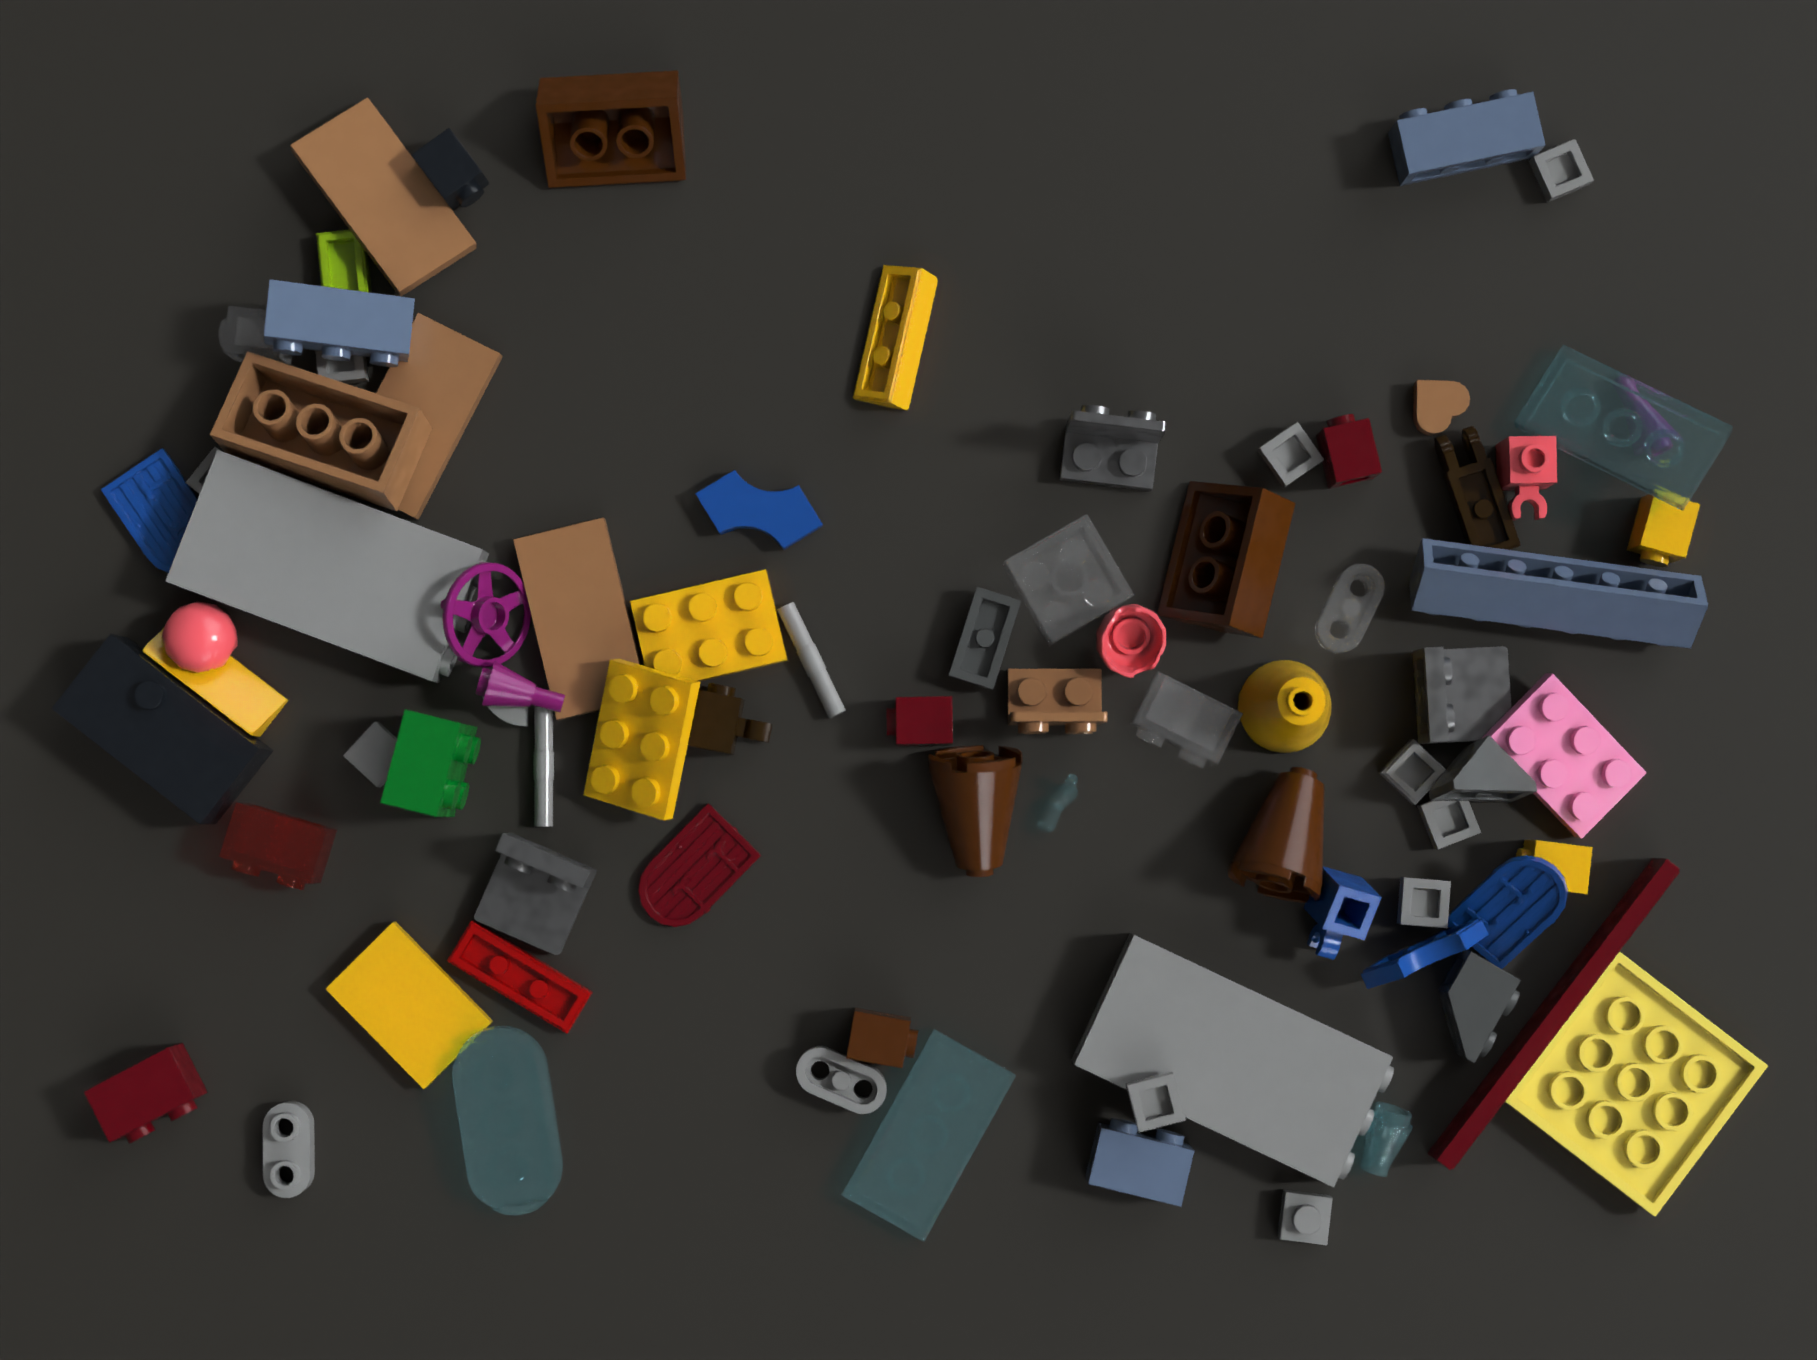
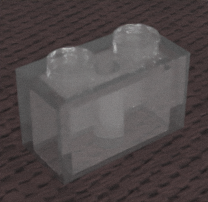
M1158 671L1153 674L1129 724L1138 728L1136 737L1161 748L1163 742L1181 749L1177 756L1178 758L1203 769L1206 762L1211 765L1219 763L1243 713Z

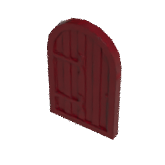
M708 803L658 855L652 858V861L642 873L638 889L641 905L648 915L660 924L673 927L691 924L708 913L711 907L762 855L738 832L736 827L732 826Z

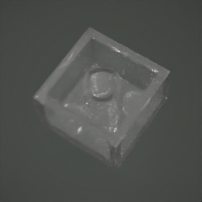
M1087 514L1010 557L1003 564L1005 572L1049 647L1113 609L1125 604L1135 596Z

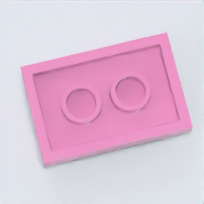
M1545 673L1482 737L1490 735L1536 782L1537 792L1533 794L1574 837L1580 839L1647 773L1552 673Z

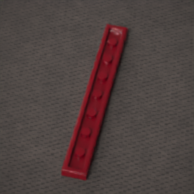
M1652 858L1427 1153L1429 1156L1449 1170L1456 1167L1680 873L1678 866L1667 858Z

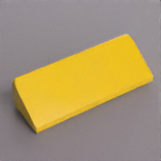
M883 265L853 399L899 410L909 409L938 283L937 277L923 268Z
M164 628L142 650L151 659L252 736L260 737L289 701L231 655L225 665L216 669H210L209 671L198 673L181 669L166 654L162 638Z

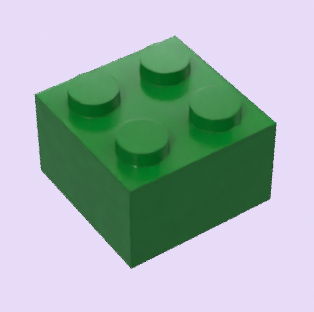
M405 709L380 803L435 817H454L456 809L462 810L467 800L469 783L464 782L468 764L474 765L479 754L481 738L475 736L478 727Z

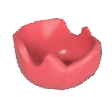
M199 601L181 606L174 611L167 620L162 634L167 656L181 669L198 673L225 665L234 649L238 646L237 630L230 615L215 604Z
M1138 604L1123 605L1113 609L1105 615L1096 631V649L1104 664L1111 671L1127 678H1134L1139 673L1154 669L1166 648V628L1154 611Z

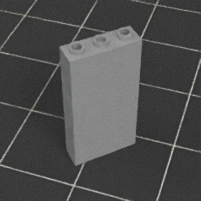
M217 450L165 582L424 679L440 683L442 675L449 677L457 660V656L451 650L444 634L441 601L446 598L450 587L457 577L471 566L479 564V562H486L489 553L476 546ZM479 574L472 577L463 586L456 600L471 602L475 589L478 588ZM453 614V626L457 637L459 631L467 632L471 622Z
M1129 933L1071 1059L1074 1065L1126 1090L1125 1083L1172 1071L1186 1118L1332 1187H1335L1338 1178L1344 1180L1348 1175L1355 1158V1154L1350 1151L1357 1136H1364L1370 1128L1374 1118V1110L1370 1109L1377 1092H1385L1394 1073V1067L1390 1066L1393 1056L1132 933Z

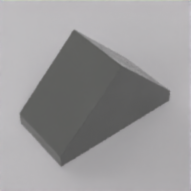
M1488 735L1465 746L1429 790V798L1435 801L1513 802L1537 792L1536 782Z

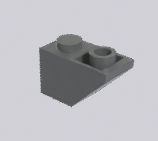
M1466 950L1458 953L1438 992L1455 1053L1475 1063L1479 1056L1485 1057L1491 1050L1497 1033L1493 1030L1501 1015L1507 1016L1515 1007L1520 995L1516 988L1521 980L1475 953Z

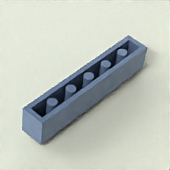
M1425 538L1421 539L1409 579L1411 611L1424 612L1429 615L1469 618L1475 621L1513 624L1524 628L1535 627L1557 630L1569 634L1580 633L1602 636L1614 640L1646 642L1664 647L1675 646L1691 649L1708 608L1702 576Z

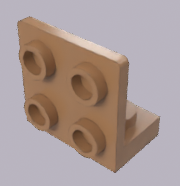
M1008 669V725H1018V734H1046V732H1049V725H1065V734H1093V732H1096V725L1108 722L1107 712H1102V669Z

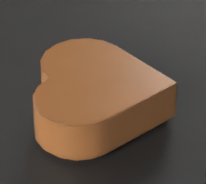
M1416 380L1414 382L1413 420L1418 431L1424 435L1433 436L1447 429L1451 419L1458 417L1468 408L1470 403L1469 391L1463 384L1456 381Z

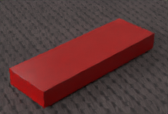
M471 920L447 959V962L566 1034L570 1032L593 994L588 988L475 920Z

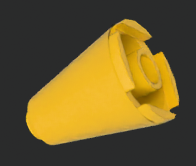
M1278 660L1259 667L1246 679L1239 693L1238 715L1245 731L1254 743L1273 752H1297L1315 743L1326 730L1331 716V698L1323 679L1313 669L1296 661ZM1293 698L1297 702V708L1294 706Z

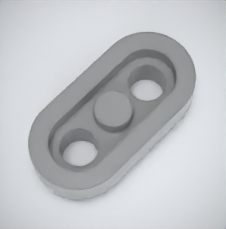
M825 1046L812 1047L802 1054L797 1063L796 1076L800 1086L808 1093L858 1114L872 1113L883 1104L886 1098L887 1084L882 1073L875 1067L859 1060L846 1058L847 1055ZM817 1061H823L829 1067V1074L824 1078L815 1077L811 1071L812 1065ZM858 1081H869L873 1088L871 1094L865 1097L859 1096L854 1090V1086Z
M286 1101L271 1108L263 1121V1179L267 1189L275 1196L292 1198L308 1189L314 1179L315 1134L314 1118L309 1108L297 1101ZM282 1118L289 1119L292 1122L293 1132L291 1135L281 1132L279 1124ZM282 1166L292 1169L294 1174L292 1182H285L281 1179L280 1169Z

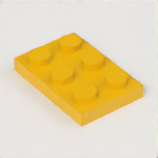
M766 569L630 601L644 665L700 682L788 661Z
M610 659L583 795L663 821L673 819L700 682L623 659Z

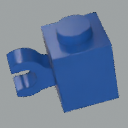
M1323 866L1320 899L1315 901L1310 895L1308 903H1305L1304 909L1318 923L1310 932L1307 942L1308 946L1317 948L1315 952L1317 956L1334 960L1339 952L1343 935L1365 940L1382 897L1362 877Z

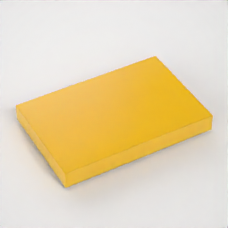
M392 922L325 988L423 1089L427 1088L493 1022L473 999L397 922Z

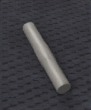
M791 602L777 609L797 650L796 653L829 719L845 712L844 705L826 670L827 668L815 643H813L795 603Z
M534 706V827L553 826V711Z

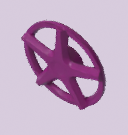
M479 562V564L466 569L453 582L446 598L440 604L443 609L442 621L446 640L451 650L458 657L457 659L471 666L489 668L493 667L494 661L500 664L504 663L519 650L529 630L531 612L524 583L513 570L502 564ZM497 571L505 574L516 584L519 590L501 598L494 597L491 572ZM479 574L477 600L474 602L456 600L463 586L472 577ZM523 604V624L520 634L514 643L505 627L509 621V611ZM453 614L471 622V628L463 647L458 642L454 631ZM487 634L505 652L499 657L487 660L473 657L475 649Z

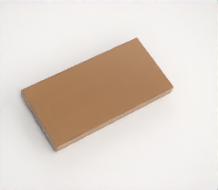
M368 97L290 145L291 152L400 297L477 249L476 241Z
M417 313L412 323L408 362L399 361L398 367H389L376 394L419 407L433 428L398 508L399 511L419 520L503 357L500 353L420 313Z
M604 517L513 539L550 691L565 695L561 712L554 711L558 721L600 711L610 659H623L641 665Z

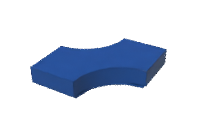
M733 470L695 493L720 535L736 529H754L771 536L785 550L823 527L821 520L799 485L784 491H765L748 484L739 476L736 470Z
M1478 919L1442 930L1417 944L1384 956L1363 970V973H1361L1362 979L1367 989L1405 978L1429 964L1467 950L1489 934L1483 921Z

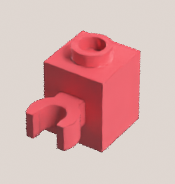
M1509 436L1496 444V474L1502 491H1515V496L1508 504L1512 520L1521 518L1520 507L1523 502H1528L1534 507V520H1541L1546 517L1547 503L1545 498L1539 494V490H1544L1557 483L1556 436Z

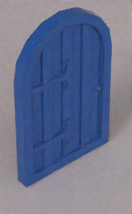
M161 448L102 488L101 491L142 550L143 555L156 568L169 573L198 497L192 488L185 483L186 479L167 451Z
M1528 855L1510 858L1494 869L1483 882L1449 913L1448 927L1451 928L1476 919L1482 920L1489 935L1471 947L1490 963L1503 969L1546 928L1553 924L1566 906L1568 894L1565 878L1555 865L1543 858Z

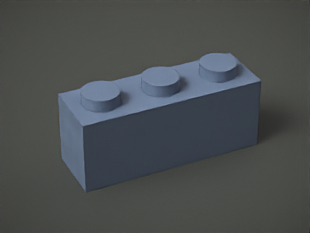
M1516 89L1497 92L1489 97V101L1476 104L1472 103V99L1457 100L1445 105L1444 110L1427 113L1426 108L1407 111L1399 116V120L1395 122L1388 132L1400 186L1531 159L1545 146L1534 93L1517 94Z
M270 279L264 342L265 344L274 345V352L286 355H302L303 349L322 351L321 357L329 360L350 361L351 355L370 357L369 363L373 365L398 367L399 361L408 362L415 298Z

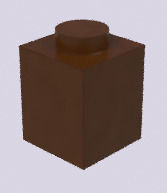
M855 1008L846 1058L903 1068L904 1057L914 1058L919 1030L910 1029L911 1017Z

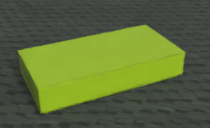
M350 230L316 233L321 286L372 293L368 254Z

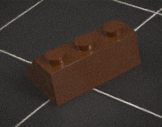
M678 70L539 79L536 111L549 188L686 180L683 107Z
M1190 481L1157 615L1224 633L1263 639L1296 503L1260 487Z

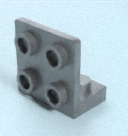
M1082 405L1081 411L1071 412L1066 424L1060 480L1152 491L1158 443L1166 432L1167 422L1156 421V414L1151 412L1128 411V417L1109 415V408Z
M1505 646L1457 649L1424 647L1413 651L1418 744L1478 741L1511 709L1508 649Z
M503 833L495 850L502 854L479 903L474 919L551 954L558 955L564 948L597 869L514 833Z

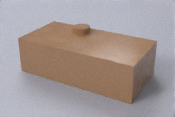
M247 351L210 436L225 453L398 511L433 428L419 407Z

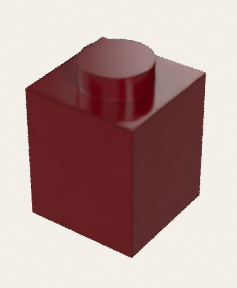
M1347 414L1326 421L1328 427L1323 428L1316 435L1320 454L1324 458L1322 464L1328 489L1371 480L1382 473L1369 418L1355 421L1354 414Z
M952 696L896 697V708H887V736H896L897 746L952 745Z

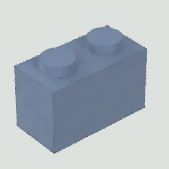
M1113 1117L1111 1118L1110 1125L1098 1122L1085 1175L1088 1184L1181 1207L1194 1155V1149L1189 1144L1183 1143L1185 1136L1164 1129H1157L1156 1136L1137 1132L1136 1123Z

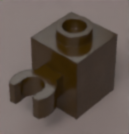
M708 683L707 691L699 690L688 746L734 755L737 737L769 743L772 724L741 718L745 700L734 697L736 688Z

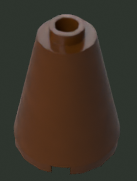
M984 745L957 746L935 751L936 756L928 755V766L956 867L964 869L969 877L991 876L994 874V868L1003 865L1022 769V751L1008 746H998L997 755L991 751H984Z
M1291 767L1289 772L1279 773L1229 865L1227 873L1232 881L1244 887L1246 879L1259 885L1257 893L1285 901L1308 903L1310 895L1315 901L1320 899L1323 880L1325 786L1321 781L1317 780V773L1302 767Z

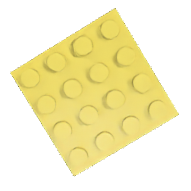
M1619 952L1505 1103L1646 1212L1656 1217L1768 1065Z

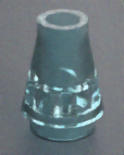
M1376 1102L1373 1109V1121L1365 1134L1360 1167L1371 1174L1386 1177L1390 1166L1413 1130V1127L1410 1125L1412 1114L1398 1106L1385 1102Z

